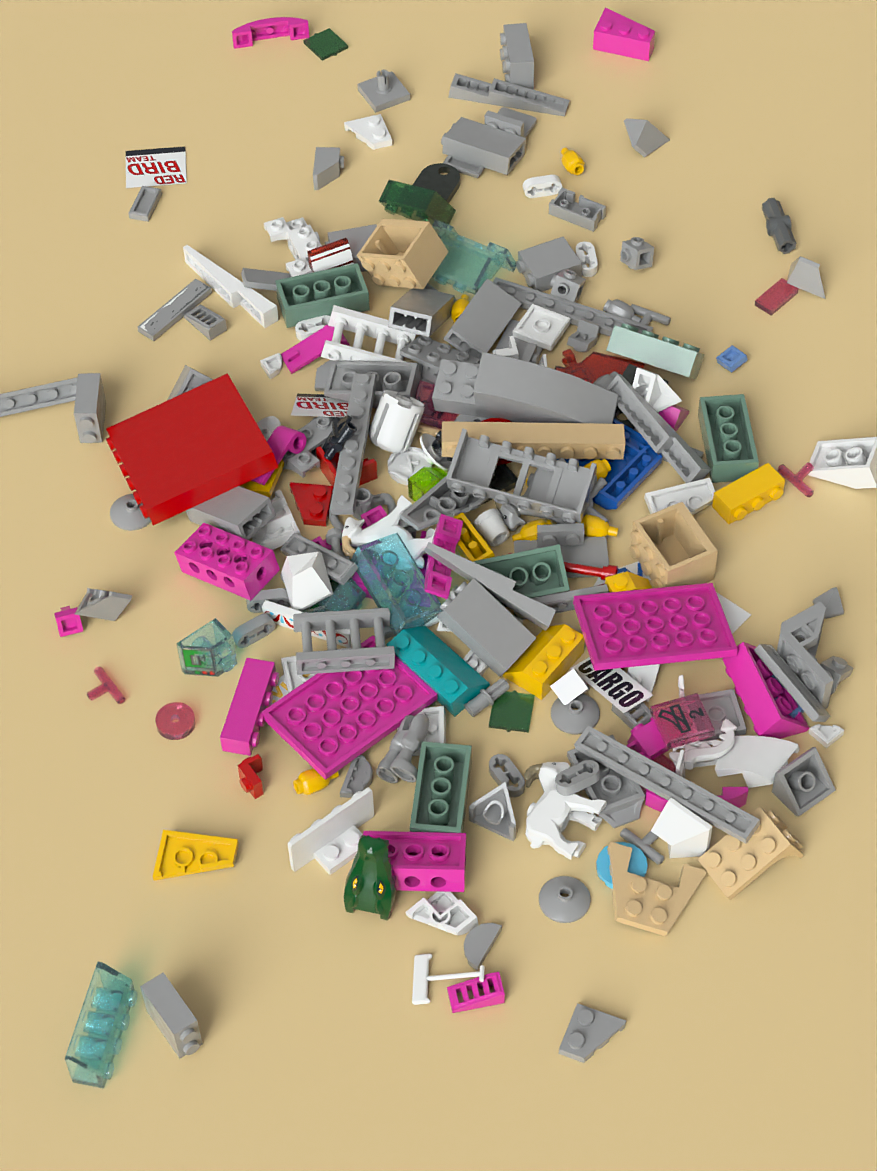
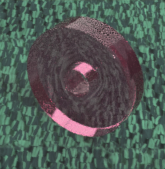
M173 702L166 704L156 714L157 730L166 739H183L190 735L195 728L194 712L184 703Z

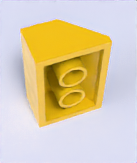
M566 624L549 626L546 631L542 630L536 636L533 643L503 673V677L542 700L552 689L550 686L562 678L584 653L585 640L583 634Z

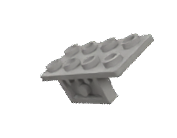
M423 335L418 336L400 350V355L418 362L422 380L421 384L432 389L435 387L441 359L480 364L481 359L473 357L465 351H459L448 344L432 340L431 337Z
M584 523L537 525V540L514 541V553L560 544L564 562L598 568L608 567L609 564L606 537H584ZM566 572L567 578L595 577Z

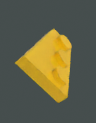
M163 830L153 872V880L234 867L239 845L238 839Z

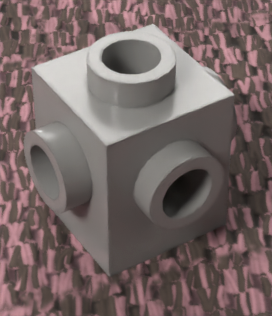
M633 237L631 240L622 241L621 262L634 270L652 267L654 247L640 237Z
M562 270L553 276L550 283L552 287L550 294L576 302L580 298L586 279L578 276L572 270Z

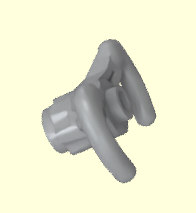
M359 488L353 517L361 520L360 515L383 504L388 506L389 514L396 507L395 501L390 494L381 493L373 495L368 489ZM329 508V519L332 526L342 531L344 525L339 521L337 515H331Z

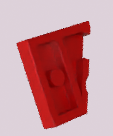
M290 482V492L294 496L303 524L326 527L333 486Z

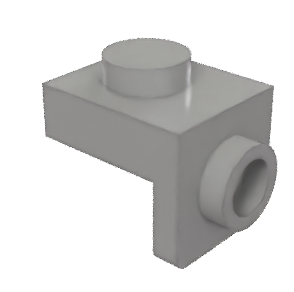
M585 319L579 320L577 331L569 336L567 345L573 347L578 352H587L596 345L600 325Z
M835 656L820 664L833 677L831 694L835 693L839 683L848 678L854 669L844 659Z

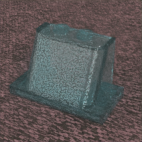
M435 219L432 227L448 250L447 255L432 276L436 282L442 285L447 283L452 285L458 292L464 293L466 291L475 295L486 279L491 280L501 267L514 272L516 262L508 249L489 242L488 246L458 235L453 226Z

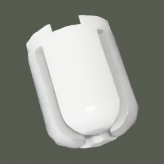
M385 390L368 432L369 439L373 444L385 451L403 453L411 447L424 412V403L413 397L409 399L397 395L398 392Z

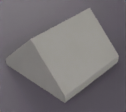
M816 747L810 748L777 771L772 788V793L798 817L836 791Z

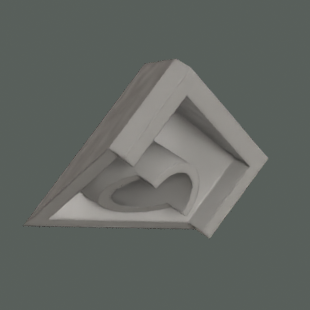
M628 118L624 120L632 147L643 157H646L670 141L648 120Z
M800 256L790 266L787 283L826 299L819 272L820 264Z
M87 588V593L75 614L115 621L131 601L132 595Z
M504 782L469 806V821L514 842L516 838V822L507 785Z

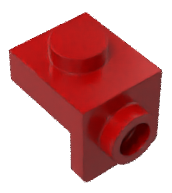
M256 754L253 757L244 759L237 765L241 787L246 793L250 792L255 799L264 795L262 781L257 776V773L263 770L262 758L259 754Z

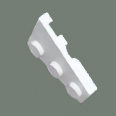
M706 478L645 493L644 499L650 514L683 502L693 516L713 503L715 489L711 479Z

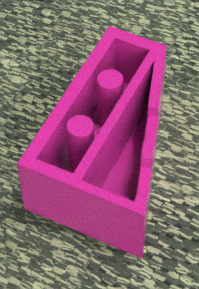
M605 8L594 30L593 50L649 61L654 50L655 31Z

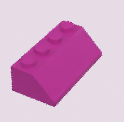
M742 642L737 646V656L722 658L726 666L725 671L733 680L735 692L741 697L745 705L744 710L751 717L754 723L753 728L757 735L782 739L809 730L802 712H798L794 719L789 715L799 706L789 692L775 678L771 677L774 674L754 650L756 646Z

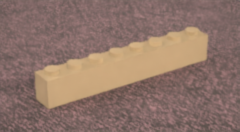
M442 421V457L454 456L462 429L467 430L468 437L480 439L481 435H486L490 438V443L502 446L503 441H508L512 444L513 449L524 451L525 447H531L534 449V454L546 457L547 453L555 454L556 459L614 460L623 459L624 424Z

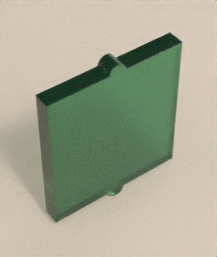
M330 28L320 33H315L313 36L303 40V43L322 61L333 55L337 56L338 53L348 49V45Z
M516 690L513 692L506 691L494 700L489 728L503 729L507 732L519 731L529 733L535 695L517 693Z

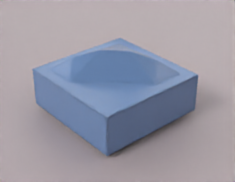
M733 345L716 357L717 363L731 373L748 360L747 355Z

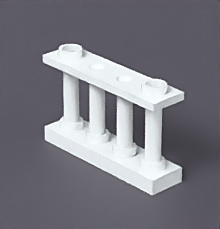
M334 305L328 326L335 327L332 341H325L321 357L333 361L406 362L403 361L404 356L400 355V350L412 342L416 334L388 328L389 320ZM343 330L356 333L353 347L340 344ZM364 335L377 339L374 353L361 349ZM385 341L398 344L395 358L382 355Z

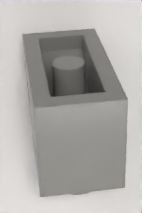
M316 147L313 169L314 190H319L340 177V170L344 168L345 162L344 156H341L340 148Z

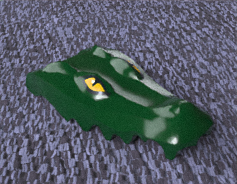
M361 835L357 854L345 882L344 904L346 912L354 913L356 909L380 914V919L389 920L396 894L395 876L392 875L393 865H391V858L388 857L389 840Z

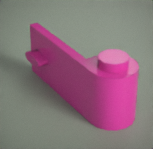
M325 325L322 329L281 354L291 374L321 356L325 341H332L335 327ZM342 333L340 344L350 346Z
M280 425L273 431L267 443L273 451L277 464H279L287 451L294 454L301 453L306 446L307 440L304 433ZM274 470L251 481L265 485Z

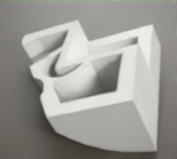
M438 891L428 900L423 897L406 911V915L411 919L457 936L466 934L479 925L477 916L461 899L458 900L451 892Z

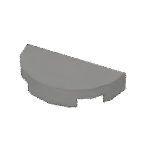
M359 755L352 760L340 791V797L351 798L356 792L363 791L371 785L373 770L365 756Z
M495 923L480 924L466 935L464 954L468 964L475 970H479L499 936L502 925Z

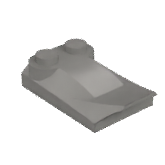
M613 734L609 736L610 738L615 740ZM576 749L567 751V757L571 763L570 767L585 760H592L598 763L600 767L599 781L584 790L590 800L601 799L607 802L606 807L599 814L601 818L613 828L640 818L645 794L639 784Z

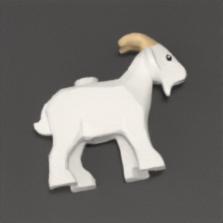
M401 495L397 501V506L392 512L363 530L361 526L365 522L364 519L358 521L348 517L342 532V551L345 556H349V559L356 560L357 557L354 554L357 551L352 547H371L379 553L380 559L385 564H391L397 570L410 571L418 567L422 569L425 565L422 556L427 554L424 551L428 542L432 543L435 530L430 527L424 539L413 538L405 530L409 524L402 520L400 515L412 503Z

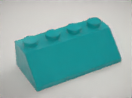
M426 626L403 629L386 644L387 647L394 646L395 655L438 694L437 701L454 717L465 709L464 704L480 694L481 689L486 690L490 686L486 679Z

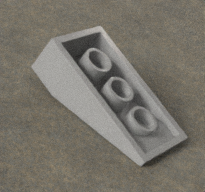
M332 361L324 390V396L349 402L354 374L376 373L377 383L372 408L377 409L385 390L398 392L397 395L409 399L410 397L417 399L422 380L418 363Z

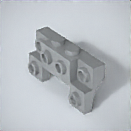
M318 416L297 430L305 434L306 446L299 454L287 451L282 458L284 461L283 469L292 470L304 478L307 471L315 466L317 468L320 467L316 448L323 447L332 431V419L334 417Z

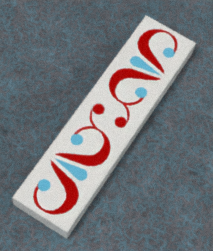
M265 600L262 605L263 613L269 614L277 625L294 630L293 614L303 613ZM350 629L335 630L336 643L344 647H351ZM326 630L311 631V636L326 640Z

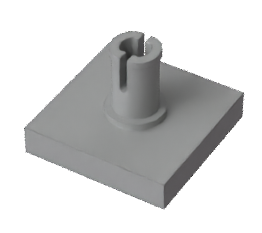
M383 69L381 72H377V77L357 84L358 91L375 113L410 100V93L392 71L389 72Z

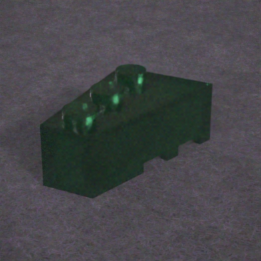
M388 180L379 199L386 212L393 215L399 214L415 221L430 222L433 228L446 232L456 212L436 191L393 180Z

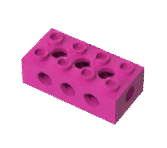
M203 523L174 552L183 573L250 601L280 571L273 550L206 523Z
M363 831L365 836L369 835L372 838L380 837L381 839L389 840L388 857L391 858V865H393L392 875L395 876L396 890L465 891L466 833Z

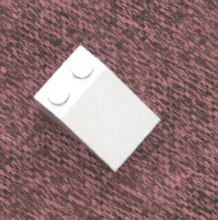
M877 437L818 441L806 469V474L855 489L877 488Z

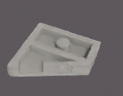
M577 1003L559 1047V1054L585 1063L594 1055L597 1049L604 1047L618 1031L621 1032L625 1028L626 1020Z

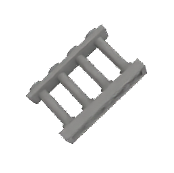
M351 609L346 611L293 614L294 632L302 633L303 652H296L297 675L394 669V646L386 647L384 627L390 625V609ZM374 627L376 647L361 648L359 628ZM350 629L352 649L337 650L335 630ZM326 630L327 650L313 651L311 631Z

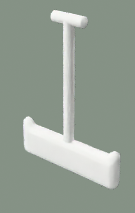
M432 954L415 955L412 1003L414 1005L430 1003L428 998V981L479 976V981L484 982L485 966L481 965L480 971L429 976V960L432 958Z

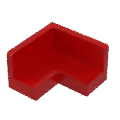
M321 446L317 447V459L320 460L319 468L334 488L340 454L337 452L332 460H328L324 457L325 452ZM368 458L363 459L359 486L378 478L377 462L374 458L370 460Z

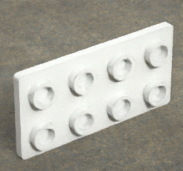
M367 787L363 791L356 792L349 801L343 805L336 806L330 814L323 819L313 822L311 827L303 833L294 835L290 842H288L291 869L296 872L315 858L326 872L331 875L353 860L358 851L359 839L363 835L357 828L374 817L373 791Z

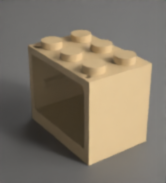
M382 219L357 254V257L376 285L424 289L447 255L448 250L430 222Z
M683 502L633 521L630 553L641 564L644 575L650 577L654 588L704 584L714 580L718 551Z

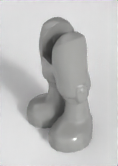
M426 715L405 716L397 733L391 740L388 753L377 767L376 774L382 780L389 783H397L399 778L407 782H416L418 770L411 763L413 754L419 750L422 741L426 737L429 728V719Z

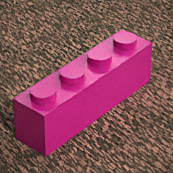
M246 658L220 735L222 751L251 756L253 748L258 746L260 740L259 730L260 727L265 725L264 716L261 712L267 706H271L273 700L272 690L273 687H277L279 682V673L276 672L275 662Z

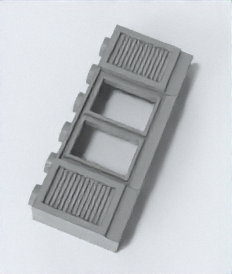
M462 429L446 481L448 488L454 492L470 493L480 499L487 497L494 499L495 502L502 505L510 503L517 505L521 510L529 511L532 509L539 511L540 514L547 517L555 516L562 518L566 522L581 523L593 487L597 467L595 463L591 464L590 469L581 467L578 460L573 458L569 459V463L558 461L553 453H547L546 457L534 454V449L531 447H525L524 451L513 449L512 444L508 441H503L502 446L490 443V438L486 435H481L480 439L468 437L467 430ZM499 458L522 464L513 494L490 488ZM530 466L554 472L544 502L521 496Z

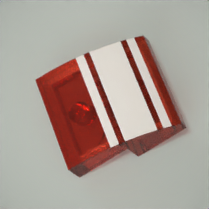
M347 238L307 251L309 267L312 272L354 264Z

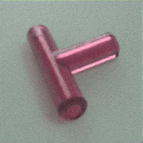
M807 462L796 474L784 464L778 467L777 471L807 498L814 494V491L802 481L814 469L810 462Z
M101 666L96 667L94 674L102 684L87 692L88 698L92 701L109 692L117 704L124 703L126 698Z

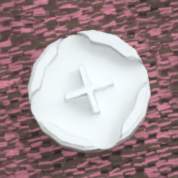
M410 447L406 452H396L390 455L388 459V473L397 483L416 485L429 478L432 472V465L424 459L423 455L425 453L423 449Z

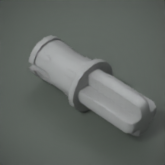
M502 678L486 690L481 689L480 694L464 704L465 709L472 717H475L487 706L494 705V700L510 689L509 684Z

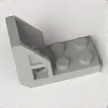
M818 602L782 622L777 652L824 709L828 708L834 680L830 672L824 670L815 657L826 612V607L821 602Z

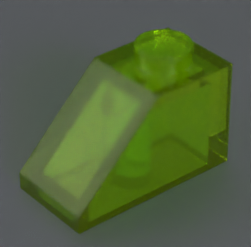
M421 468L408 478V496L416 502L447 476V473L439 468Z

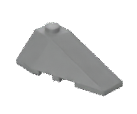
M445 476L404 511L400 518L419 531L437 524L441 514L455 517L462 512L466 513L478 508L488 498L480 499L470 493L452 491L447 486V476Z

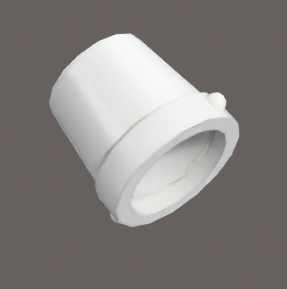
M493 508L483 512L473 523L477 532L492 547L504 543L510 536L502 515L497 509Z

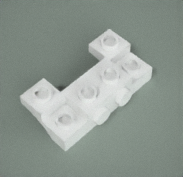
M281 217L264 223L265 231L267 230L271 242L277 240L288 241V247L295 261L285 263L286 270L289 271L291 277L313 273L312 262L328 257L327 254L313 260L310 259L312 256L326 252L327 249L325 245L320 244V237L317 231L314 232L311 225H307L303 217L286 222Z

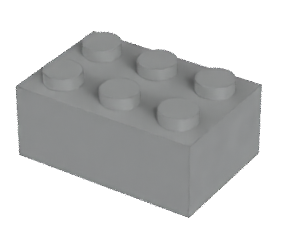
M527 23L503 25V33H500V44L503 45L502 49H500V59L502 61L503 73H506L505 82L534 90V58Z

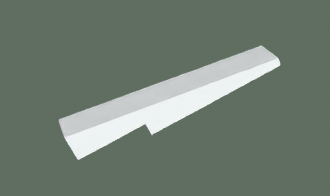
M186 245L183 247L185 262L232 308L241 305L264 328L279 321L277 305L252 288L244 287L243 282L190 246Z

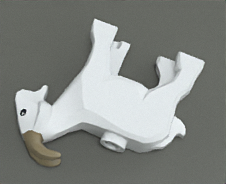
M546 762L532 765L525 772L526 787L529 788L534 780L539 779L544 793L537 803L533 802L529 806L527 811L525 835L532 843L530 846L535 849L542 845H550L555 851L572 860L573 856L579 858L586 847V843L579 840H566L562 832L568 825L569 820L579 822L596 831L602 822V818L597 817L596 814H600L606 807L607 802L601 799L590 800L576 793L569 796L559 794L556 790L555 777L561 771L570 768L566 762Z

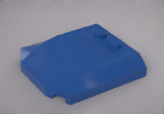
M616 419L613 420V424H623ZM625 424L623 459H606L611 467V471L604 478L607 484L592 499L594 503L606 510L617 509L662 463V455H658L640 433ZM576 459V460H578L579 466L583 467V466H585L586 464H588L589 462H591V461H593V460H596V459Z

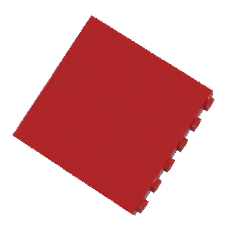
M228 373L106 428L109 435L106 441L111 451L115 450L112 453L117 463H122L119 467L124 478L129 476L126 478L130 490H136L132 493L137 504H143L139 507L144 518L149 517L153 526L279 468L272 449Z

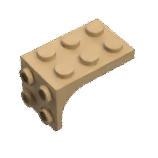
M758 807L751 813V815L760 819V825L747 844L727 834L697 859L730 900L782 858L796 855L801 859L804 856L800 850L803 845L794 835H791L787 830L786 824L771 810L766 812L763 808Z

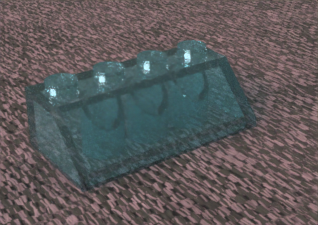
M398 532L358 546L350 561L358 566L357 573L377 607L390 609L389 627L395 636L403 629L425 625L443 611L439 608L441 603L436 595L425 592V577Z
M97 962L65 1056L73 1083L104 1088L107 1079L110 1080L113 1075L114 1063L112 1062L114 1056L120 1053L122 1039L120 1038L123 1030H127L130 1021L128 1013L130 1007H134L137 1000V991L134 989L132 979L103 962Z

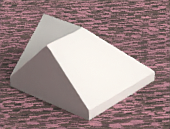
M321 552L286 557L281 573L292 609L303 611L333 595Z
M670 798L651 831L667 842L670 859L701 857L709 850L713 826L673 798Z

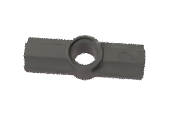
M768 198L766 202L762 203L767 233L769 236H773L778 251L788 254L793 249H796V241L791 231L790 217L784 214L780 201L775 198Z

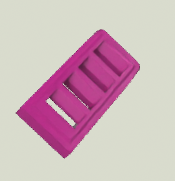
M499 972L484 975V982H480L479 977L447 987L452 1013L505 1003V994ZM494 986L495 992L490 993L489 987ZM483 988L484 995L480 996L478 989ZM472 990L474 998L469 1000L467 991ZM462 992L464 1002L459 1003L457 993Z

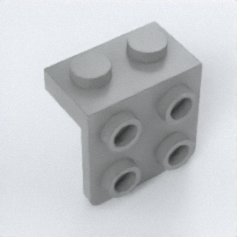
M505 107L501 108L498 113L488 110L485 114V125L524 138L527 137L536 124V117Z

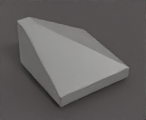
M837 587L813 599L814 605L821 602L826 607L824 619L844 614Z

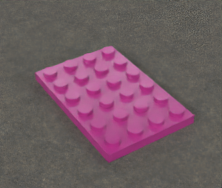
M713 583L579 595L573 598V605L594 671L737 656L738 648Z
M372 635L362 642L361 648L376 647L375 636ZM395 655L394 669L317 673L266 708L261 714L264 716V721L326 780L396 730L405 716H415L435 702L438 694Z

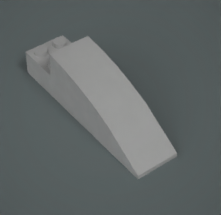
M482 352L480 364L441 359L432 401L435 411L484 418H503L511 422L613 424L618 394L549 367Z

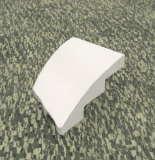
M277 490L275 497L270 500L276 516L252 536L254 543L271 550L283 546L294 532L301 535L281 490Z
M735 736V742L731 750L717 759L715 771L718 777L742 773L748 788L771 785L774 783L775 773L786 766L789 757L793 753H798L800 748L797 743L773 737Z

